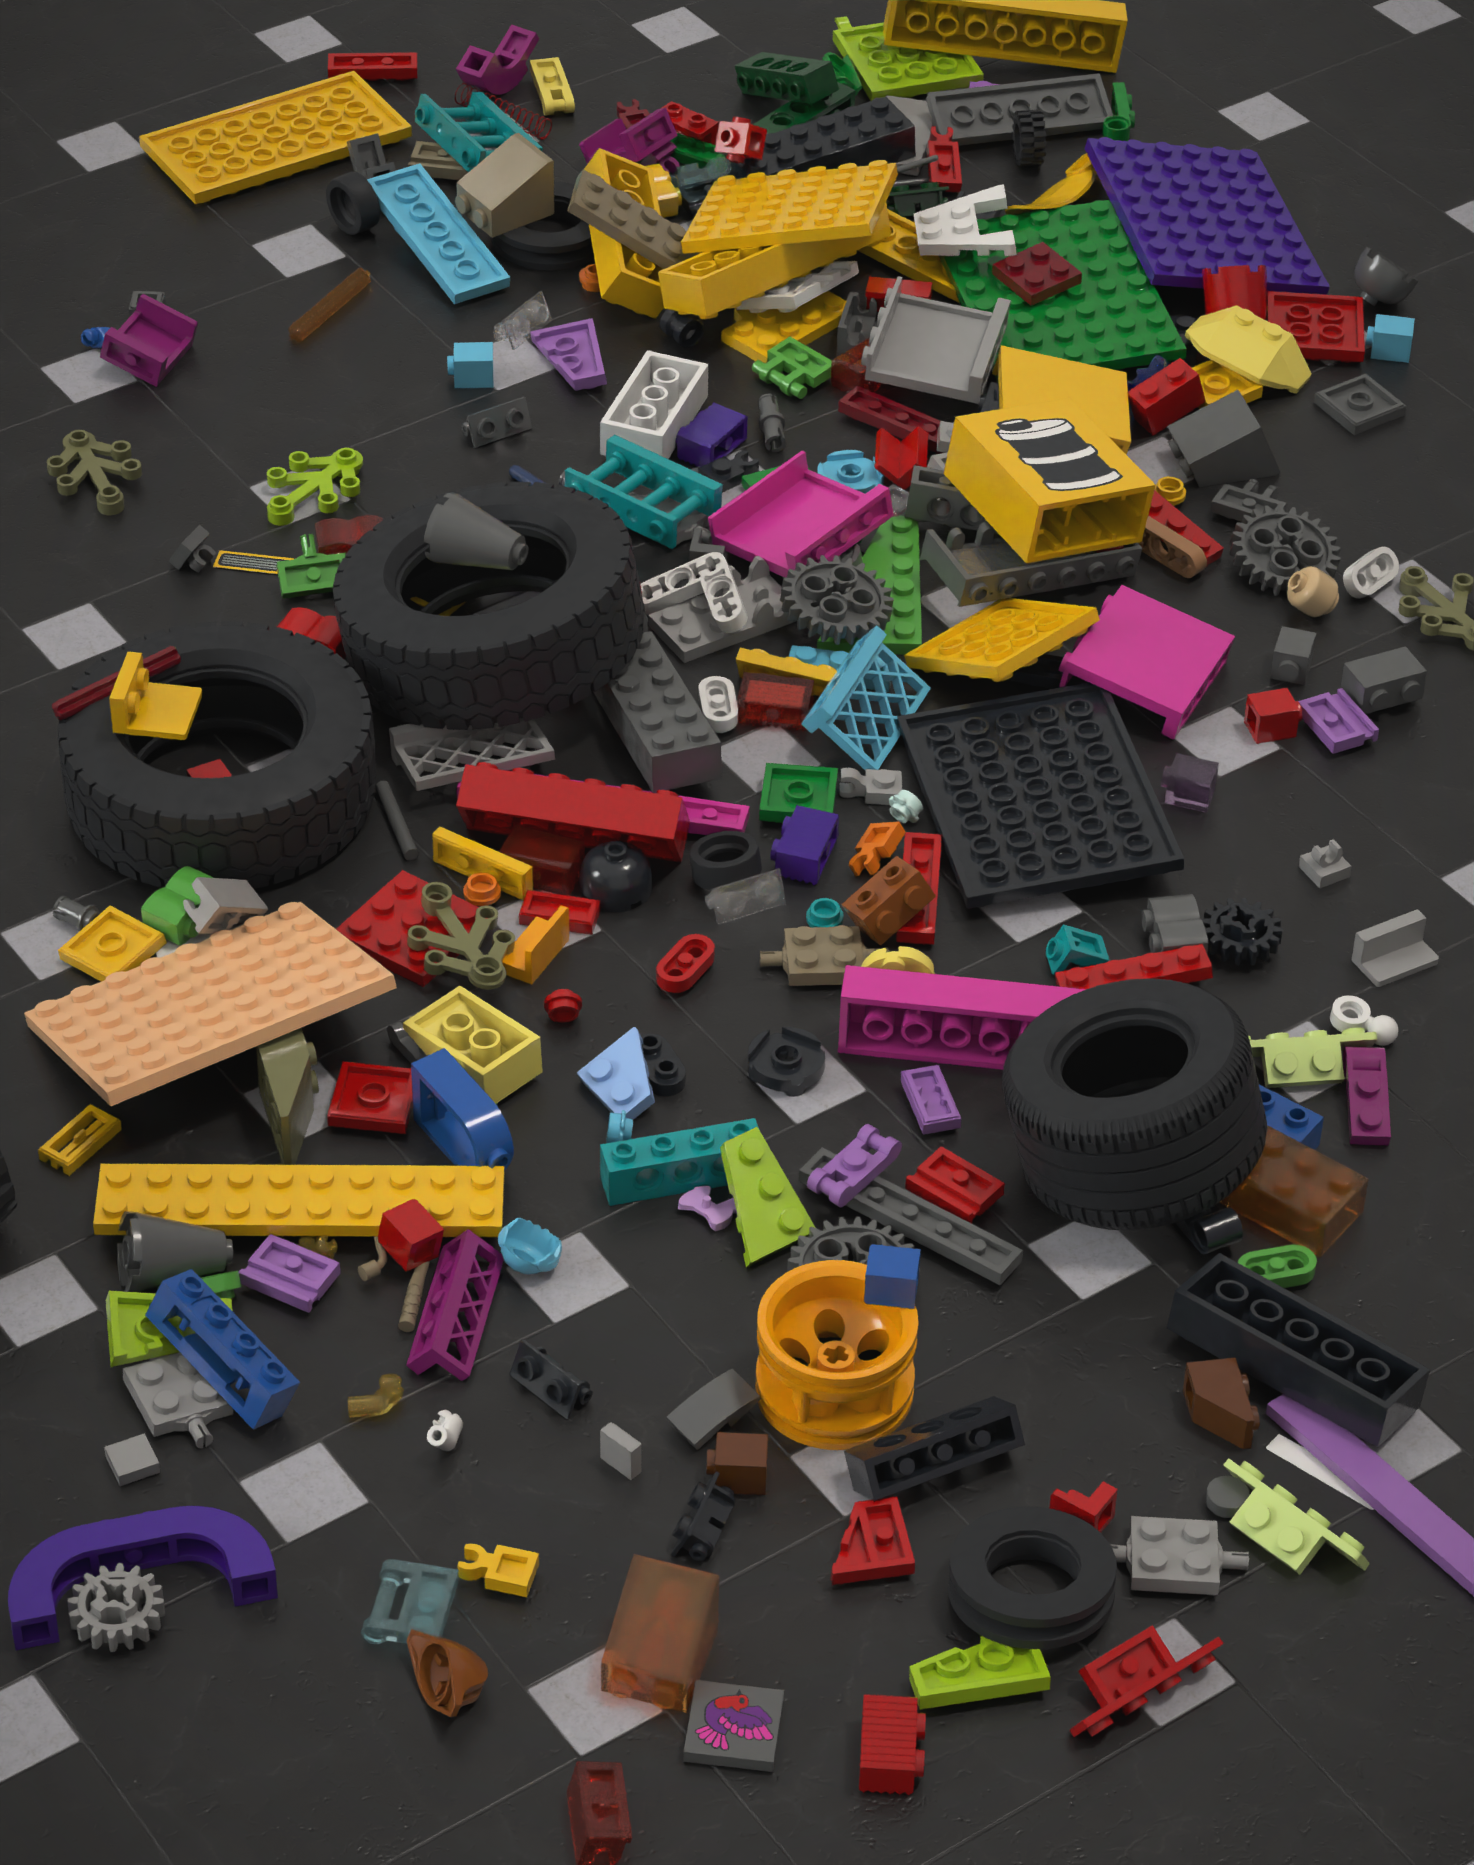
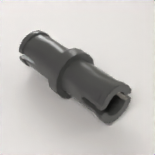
M764 394L757 401L760 410L759 428L764 433L767 450H770L772 446V452H779L786 446L783 432L785 419L779 411L777 396L774 395L772 398V394Z

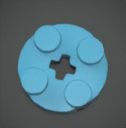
M858 450L833 452L827 455V461L823 464L820 462L817 468L818 474L864 494L878 484L883 485L884 475L874 467L875 457L873 456V461L864 458V452Z

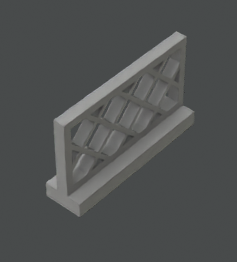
M520 718V723L498 727V723H495L494 728L472 730L471 725L468 730H447L446 726L443 729L424 727L423 724L418 726L411 723L389 728L392 760L396 766H402L416 791L462 781L465 767H457L458 763L476 766L478 762H486L496 765L500 770H511L513 768L555 760L554 749L534 719L525 722L523 718ZM504 742L516 744L514 748L502 746ZM527 747L539 749L531 752L525 751ZM470 750H473L482 753L478 756L469 754L468 752ZM492 755H496V756H501V757H505V758H501V759H491L490 757H491ZM435 758H440L447 761L445 763L434 762L433 760ZM423 771L435 773L420 777Z

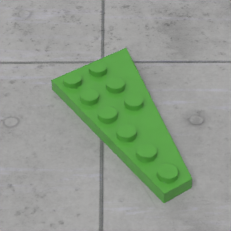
M900 515L891 517L879 526L862 559L865 564L864 571L876 570L875 579L884 578L886 580L884 587L891 588L890 597L894 598L891 618L884 630L887 635L882 643L894 654L905 655L922 645L918 521L913 518ZM820 636L817 641V649L849 653L859 639L855 637L853 645H850L845 638H841L839 645H836L832 637H828L825 642H821Z

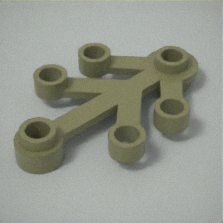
M74 430L63 438L64 451L60 456H52L46 461L48 474L58 477L56 480L58 493L65 496L75 494L78 490V485L89 474L99 492L96 496L98 511L104 515H116L124 510L123 493L117 486L109 483L104 472L120 475L127 480H136L142 476L141 462L137 459H130L132 457L131 444L124 440L115 441L111 445L96 441L93 434L85 430ZM93 453L110 456L115 461L96 457ZM74 459L81 460L70 474H66L68 472L67 466Z
M1418 566L1407 567L1400 576L1399 590L1405 596L1400 598L1398 612L1404 617H1422L1420 630L1423 634L1463 638L1466 647L1474 651V620L1465 614L1468 594L1473 589V577L1466 573H1458L1453 577L1452 591L1454 592V598L1452 603L1428 583V577L1422 568ZM1423 596L1434 606L1421 605L1417 597ZM1442 620L1451 621L1457 625L1443 624Z
M441 882L426 884L422 889L421 905L427 914L439 918L450 936L429 931L425 926L415 925L408 930L407 945L417 951L425 950L429 946L464 955L468 961L449 957L440 950H430L424 956V970L431 975H440L446 970L468 976L469 981L474 986L485 990L500 987L506 980V969L503 966L502 960L505 955L514 951L515 935L509 930H498L493 934L492 948L488 955H483L479 949L487 932L496 928L498 911L492 906L479 907L476 910L475 922L468 933L450 908L452 900L451 888Z

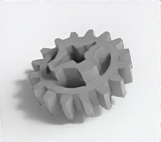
M118 1563L115 1571L109 1572L103 1565L100 1566V1575L97 1577L89 1573L84 1574L85 1586L73 1585V1597L68 1598L67 1601L70 1626L72 1630L77 1629L78 1639L81 1642L91 1637L93 1649L97 1650L103 1643H109L110 1652H115L118 1644L124 1643L130 1650L134 1648V1639L139 1638L147 1642L150 1640L149 1629L159 1630L161 1628L160 1617L165 1616L162 1586L155 1585L152 1573L141 1577L140 1566L136 1565L130 1572L124 1571L123 1563Z

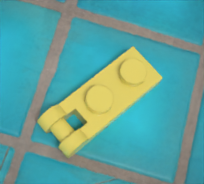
M559 57L529 60L530 73L542 103L544 116L554 115V112L564 111L565 114L574 113L575 103L573 94Z

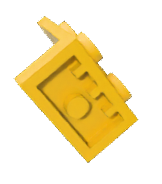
M127 652L109 698L113 733L185 740L201 701L202 689L198 687L149 682V670L143 667L142 653Z

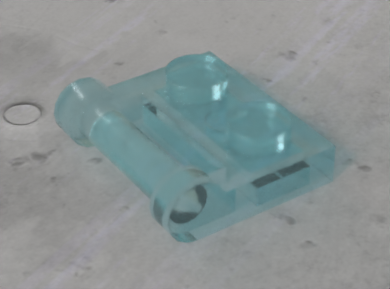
M720 157L710 159L706 166L700 168L698 163L676 167L677 173L670 175L674 187H681L722 177L731 171V163L727 158Z
M396 1559L384 1561L379 1574L382 1582L371 1616L364 1620L361 1630L362 1638L372 1644H381L385 1641L407 1644L406 1640L411 1629L442 1637L459 1583V1570ZM403 1583H409L398 1620L388 1619L398 1586Z

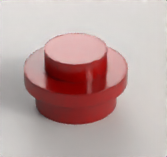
M558 989L544 999V1009L548 1012L551 1020L561 1023L570 1022L579 1016V1011L582 1009V998L569 989Z

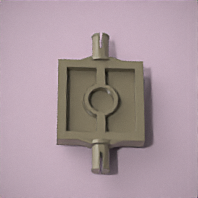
M838 925L835 927L801 926L797 928H784V946L782 951H760V967L783 966V969L788 974L789 986L843 985L846 965L861 967L864 960L878 949H866L865 945L861 942L859 926L848 927Z

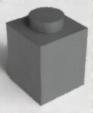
M1282 626L1274 649L1270 679L1305 685L1313 661L1316 640L1315 632Z

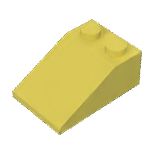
M458 986L403 1022V1029L427 1056L445 1048L495 1104L543 1072L540 1036L461 986Z

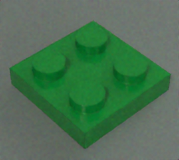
M766 763L759 821L783 823L786 816H792L796 805L834 813L838 768Z

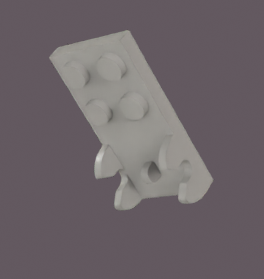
M760 556L754 557L749 566V574L744 580H741L740 573L732 565L729 566L748 616L746 624L740 630L733 633H725L720 630L712 615L705 594L649 614L648 626L686 663L796 622L788 621L789 612L782 611L783 602L780 601L782 587L770 576L769 566ZM729 588L720 589L715 593L714 597L725 595ZM731 607L725 609L728 617L733 615Z

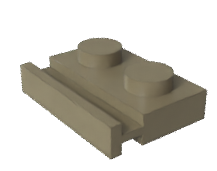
M417 141L411 155V162L408 163V167L420 163L433 178L460 180L468 173L438 143Z

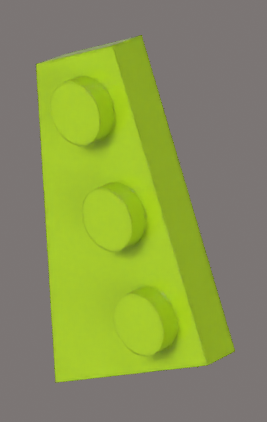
M758 1127L724 1142L720 1147L729 1192L733 1195L738 1216L735 1220L738 1233L742 1234L745 1248L743 1256L747 1268L798 1243L800 1235L809 1237V1228L816 1227Z
M108 1292L106 1314L111 1367L179 1353L174 1345L145 1316L155 1296L154 1293ZM220 1298L232 1310L231 1298ZM178 1315L168 1319L183 1337L195 1334L190 1327H187L185 1331L179 1328L182 1319Z
M983 1636L980 1637V1644L965 1650L954 1647L909 1666V1680L915 1697H918L917 1703L920 1710L1050 1690L1051 1676L1040 1649L1011 1647Z

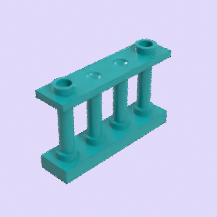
M472 92L467 107L440 108L427 94L420 95L419 103L415 110L414 122L467 172H470L494 151L484 148H498L516 133H520L538 149L543 150L532 137L483 92ZM465 119L467 122H455L454 120ZM480 133L483 136H470L469 134Z
M613 435L606 440V462L593 472L585 475L570 467L565 470V487L573 488L575 492L579 490L592 495L593 498H598L620 516V519H622L627 528L671 549L677 545V524L695 510L710 516L722 506L723 484L617 435ZM614 472L627 478L615 488L602 483L603 480ZM640 485L654 490L641 501L628 495ZM668 497L681 503L669 513L655 508Z

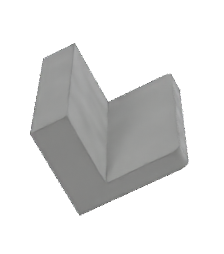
M1416 909L1356 932L1352 962L1375 986L1381 987L1437 965L1439 957L1423 941L1426 917Z

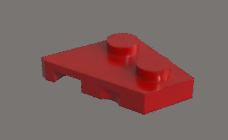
M898 1497L855 1502L850 1515L849 1527L845 1530L841 1541L837 1561L832 1566V1585L915 1574V1560Z

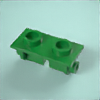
M831 52L824 55L822 60L832 61L837 82L854 89L856 96L863 86L849 55H846L843 59Z

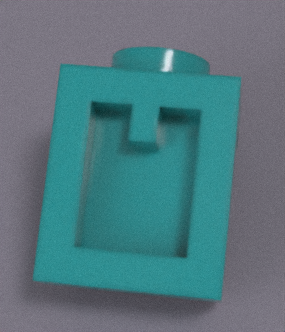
M1064 924L1056 936L1049 940L1046 947V957L1052 975H1055V972L1064 971L1070 962L1080 967H1086L1110 961L1101 935Z

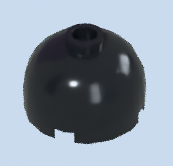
M608 841L598 844L587 853L580 865L579 893L582 898L584 895L588 899L600 900V910L629 911L631 910V904L641 900L642 905L647 902L652 894L651 864L642 850L631 843Z

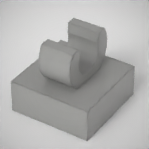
M1334 839L1330 840L1328 846L1322 848L1318 845L1314 846L1311 852L1301 855L1299 861V868L1319 888L1349 878L1352 866L1342 857L1343 849Z

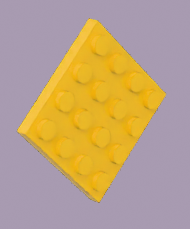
M1014 598L1001 599L905 654L904 657L909 668L921 669L925 673L936 671L944 672L948 676L959 674L969 676L971 679L989 678L994 682H1001L1013 676L1012 672L1036 663L1038 657L1044 653L1060 649L1063 646V642L1069 638L1085 634L1088 631L1087 628L1100 621L1096 607Z

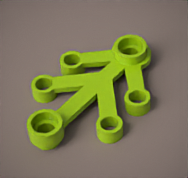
M341 448L331 456L309 458L306 452L296 451L289 455V468L293 472L301 473H287L282 467L270 468L267 471V484L270 487L301 486L287 496L277 495L271 498L267 505L268 521L278 526L290 524L295 518L294 507L317 490H320V495L318 496L319 510L323 513L337 511L339 508L338 495L333 492L332 479L336 476L342 477L340 480V493L343 496L355 497L359 495L360 480L355 476L360 472V468L363 465L361 453L352 448ZM308 469H323L322 471L304 472Z

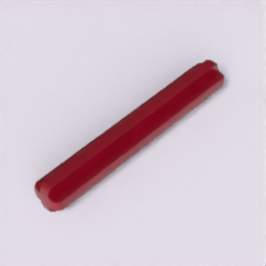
M169 646L144 658L143 667L149 670L150 678L179 664L181 657L174 646ZM120 670L57 700L52 704V710L58 720L66 719L82 711L87 706L111 695Z

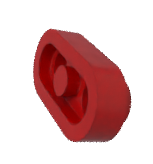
M691 934L681 938L657 964L656 982L658 986L671 993H680L691 988L714 962L715 945L713 941L707 936L700 934Z

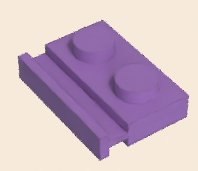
M1343 688L1337 689V694L1331 695L1327 692L1298 701L1302 708V719L1333 754L1364 745V740L1371 739L1373 742L1378 740L1379 729Z
M269 1234L248 1260V1266L245 1269L241 1268L239 1276L242 1285L309 1313L312 1310L313 1302L320 1300L340 1275V1263Z

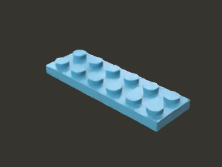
M420 163L367 179L377 195L380 210L454 304L510 287V276Z

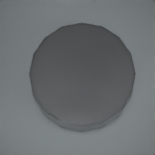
M1233 1476L1214 1478L1207 1487L1206 1505L1217 1516L1233 1518L1249 1497V1488L1243 1481Z

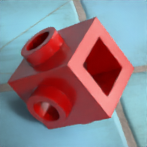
M733 117L732 122L719 121L715 152L726 155V161L744 164L745 158L762 160L767 129L753 125L750 119Z

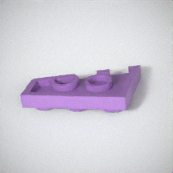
M593 318L530 331L532 342L575 391L593 389L607 384Z

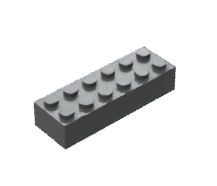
M652 631L644 632L639 647L628 664H625V667L613 679L610 678V682L593 693L653 793H656L657 790H670L721 779V741Z

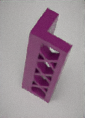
M469 1229L442 1248L406 1364L409 1369L418 1375L437 1363L461 1381L470 1376L504 1259L499 1251ZM476 1253L489 1262L487 1271L481 1272L475 1257ZM468 1282H473L479 1296L478 1301H472L466 1287ZM464 1311L470 1325L469 1331H463L457 1317L458 1312ZM450 1342H455L461 1356L460 1361L446 1352Z

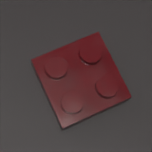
M1044 242L1018 252L1017 255L1000 260L992 266V274L1031 306L1082 282V272Z

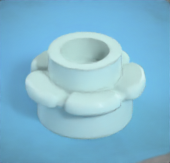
M901 790L897 795L889 798L890 813L897 821L906 823L909 820L912 823H916L919 820L918 814L923 810V805L913 793Z

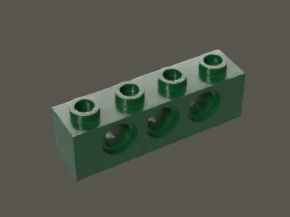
M760 52L734 65L737 73V84L743 94L813 104L839 90L832 61Z
M837 82L839 90L813 104L789 101L753 125L767 129L766 134L776 133L793 125L818 119L820 116L843 111L848 107H855V90Z

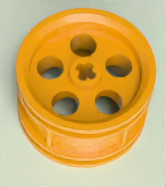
M826 1260L799 1266L783 1274L766 1290L759 1304L757 1316L759 1355L756 1363L755 1391L761 1397L758 1405L764 1417L776 1430L798 1443L819 1449L847 1450L891 1434L902 1424L911 1409L915 1382L913 1358L916 1352L918 1334L916 1306L914 1309L866 1304L864 1302L866 1264L845 1260ZM819 1338H842L841 1341L834 1340L824 1344L819 1341ZM866 1350H877L881 1353L877 1358L867 1361L861 1360L858 1357L861 1352ZM792 1357L803 1359L807 1362L808 1366L798 1362Z

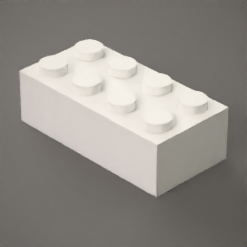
M647 350L600 422V455L606 456V440L613 435H617L669 459L677 446L676 435L679 429L693 421L708 397V364Z

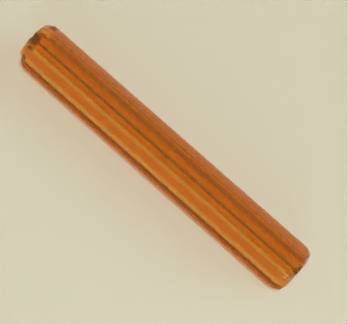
M357 268L288 328L290 339L302 342L371 282L370 272Z

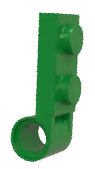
M1113 82L1111 97L1113 116L1104 119L1102 137L1128 141L1130 138V128L1135 127L1132 95L1127 94L1125 82Z

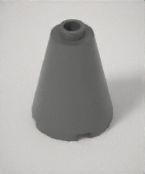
M453 492L447 493L443 496L449 498L445 504L437 503L434 507L424 535V542L430 544V553L424 551L425 556L430 561L514 570L518 565H522L528 555V545H526L525 537L466 498Z
M125 1211L121 1216L118 1231H126V1236L123 1239V1243H117V1264L120 1285L126 1286L124 1292H143L155 1289L161 1285L163 1280L190 1269L199 1277L223 1272L226 1263L232 1262V1240L226 1239L225 1233L221 1230L134 1211Z

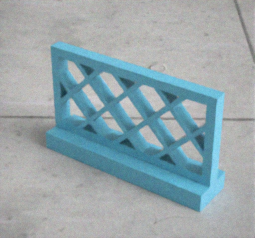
M877 625L855 643L801 723L811 733L820 728L864 770H878L901 735L899 725H897V716L892 715L889 702L898 703L901 715L912 714L916 712L931 689L882 643L887 634ZM877 656L887 664L889 672L880 671ZM863 678L872 679L876 692L866 691ZM883 680L892 681L895 694L886 693ZM903 682H907L917 692L915 696L906 695ZM849 699L859 700L862 713L853 712ZM869 701L879 702L882 715L872 713ZM845 720L848 734H844L833 724L834 721ZM856 721L865 722L868 735H859ZM876 723L885 724L888 737L879 736ZM862 744H871L874 754L873 760L863 751Z

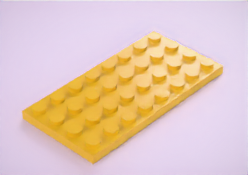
M351 71L139 136L140 147L194 204L209 202L211 199L227 194H235L252 186H260L281 177H289L303 170L314 169L335 160H343L350 156L346 143L349 140L378 133L381 146L397 143L402 139L412 137V126L355 71Z

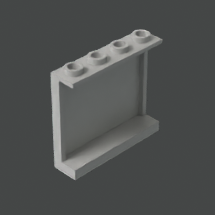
M898 276L894 288L887 289L884 307H880L877 317L878 327H872L869 346H865L861 365L866 366L865 380L979 404L981 394L985 390L1008 325L1011 300L998 298L993 313L906 295L901 293L903 277Z

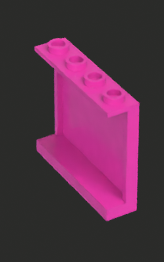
M800 451L710 515L708 522L713 545L725 546V551L749 562H752L755 556H760L766 561L771 572L787 578L789 569L795 570L798 562L806 565L808 558H812L815 562L819 563L820 556L824 555L828 561H833L835 555L839 556L893 517L894 514L888 487L878 484L864 494L809 470L806 453Z
M1121 585L1114 596L1108 595L1100 611V621L1088 627L1087 634L1078 636L1073 647V653L1067 652L1063 657L1059 667V671L1063 672L1059 687H1066L1073 676L1101 687L1166 717L1161 734L1174 740L1226 664L1235 636Z

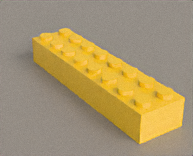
M888 0L883 34L884 45L1117 73L1128 19L1125 3L1101 0Z
M885 203L871 236L708 251L658 272L664 309L678 311L680 315L694 314L699 315L700 319H711L718 316L719 311L739 307L742 305V301L748 298L761 297L765 295L766 290L783 287L793 278L806 277L805 275L811 274V270L818 267H826L838 258L853 256L857 254V250L863 247L876 246L879 244V240L891 235L887 204Z

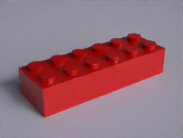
M478 762L476 766L465 764L456 804L467 829L586 848H594L596 845L608 841H623L641 849L646 857L682 862L690 824L683 798L678 797L677 793L669 790H657L656 793L644 792L640 787L630 784H622L618 788L606 786V783L597 779H585L584 782L572 781L568 776L558 773H550L546 777L534 775V772L525 768H513L512 771L500 770L496 765L486 762Z

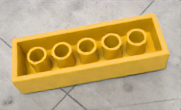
M599 148L584 170L600 176L610 186L617 190L625 191L632 199L645 207L653 208L661 216L653 170ZM589 224L601 298L611 304H618L631 309L637 314H644L656 319L664 308L658 272L663 270V268Z

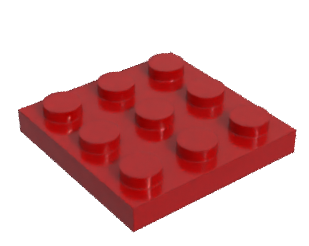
M1267 292V321L1277 324L1283 330L1293 334L1304 358L1313 361L1321 359L1337 360L1345 363L1364 361L1363 297Z
M402 870L337 927L336 930L386 969L425 987L437 976L431 975L424 970V956L428 951L440 950L453 958L458 957L460 954L432 946L425 950L417 951L407 945L408 930L415 925L425 926L429 931L450 936L439 918L427 914L421 905L422 889L428 882ZM452 894L450 908L469 933L475 922L476 910L479 907Z

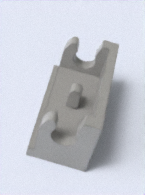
M197 877L191 885L195 893L200 896V906L196 908L194 902L188 899L183 901L184 909L197 925L195 930L199 934H213L219 930H231L243 925L251 917L264 916L268 910V907L248 881L238 879Z

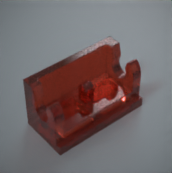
M577 1761L567 1789L576 1865H592L595 1860L594 1856L602 1851L608 1852L609 1865H614L621 1859L626 1843H631L632 1841L622 1763Z

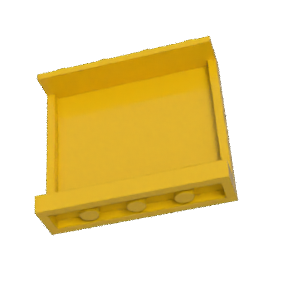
M1006 346L1000 347L992 370L993 375H998L999 409L1071 398L1127 455L1131 444L1126 372Z

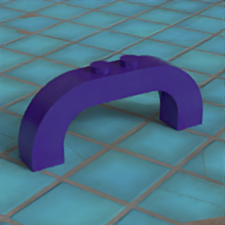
M179 1506L146 1511L141 1514L105 1519L66 1529L34 1547L20 1562L13 1574L8 1590V1607L15 1650L60 1642L56 1619V1607L60 1599L74 1584L84 1582V1574L89 1573L94 1577L99 1576L100 1566L104 1565L109 1572L115 1571L118 1563H123L124 1571L130 1572L136 1565L140 1566L141 1570L183 1561L206 1563L217 1568L226 1577L231 1589L234 1606L236 1607L278 1598L276 1570L272 1554L265 1539L251 1524L227 1511L205 1506Z

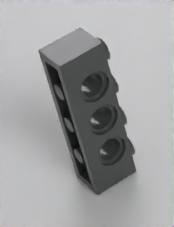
M914 465L905 517L913 518L919 522H935L946 524L952 528H968L978 530L981 524L987 522L974 507L970 506L972 504L943 474V470ZM942 498L947 501H939L937 499Z

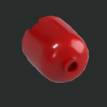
M1250 265L1218 267V274H1211V268L1202 269L1205 315L1237 305L1242 309L1250 310L1254 315L1264 320L1266 319L1267 268L1265 265H1259L1258 272H1250Z

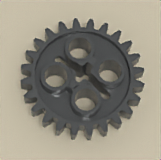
M1267 505L1264 507L1263 514L1257 509H1253L1251 517L1244 514L1241 523H1236L1229 543L1231 545L1229 555L1235 556L1232 563L1233 566H1241L1239 575L1245 576L1250 574L1249 584L1259 581L1262 583L1261 591L1271 587L1273 588L1274 596H1278L1281 590L1285 591L1287 595L1290 577L1295 572L1309 566L1316 567L1334 578L1341 559L1338 557L1341 549L1335 546L1337 537L1328 536L1330 527H1318L1321 519L1317 518L1310 521L1308 520L1309 512L1306 511L1300 516L1296 515L1295 507H1292L1288 513L1284 511L1281 505H1278L1276 512H1273Z
M824 555L820 556L819 563L815 562L812 558L807 559L806 565L798 562L795 570L789 569L787 578L783 579L780 601L783 602L782 611L789 612L788 621H798L797 630L808 628V636L812 637L818 633L821 635V642H825L828 637H832L836 645H839L841 638H845L850 645H853L855 637L861 639L876 625L884 631L887 622L891 618L894 598L890 597L891 588L884 587L886 580L884 578L875 579L876 570L866 572L864 571V563L856 567L852 565V558L842 563L836 555L833 558V562L828 561Z
M839 1217L838 1226L834 1227L826 1220L823 1221V1231L810 1227L809 1238L801 1235L798 1237V1246L791 1247V1257L788 1258L787 1272L812 1262L826 1260L848 1261L849 1252L847 1247L852 1251L853 1262L867 1265L869 1248L872 1244L914 1249V1245L904 1244L903 1233L891 1236L892 1226L890 1225L881 1230L876 1229L877 1220L873 1219L865 1226L862 1225L860 1217H856L854 1223L848 1225L843 1217Z

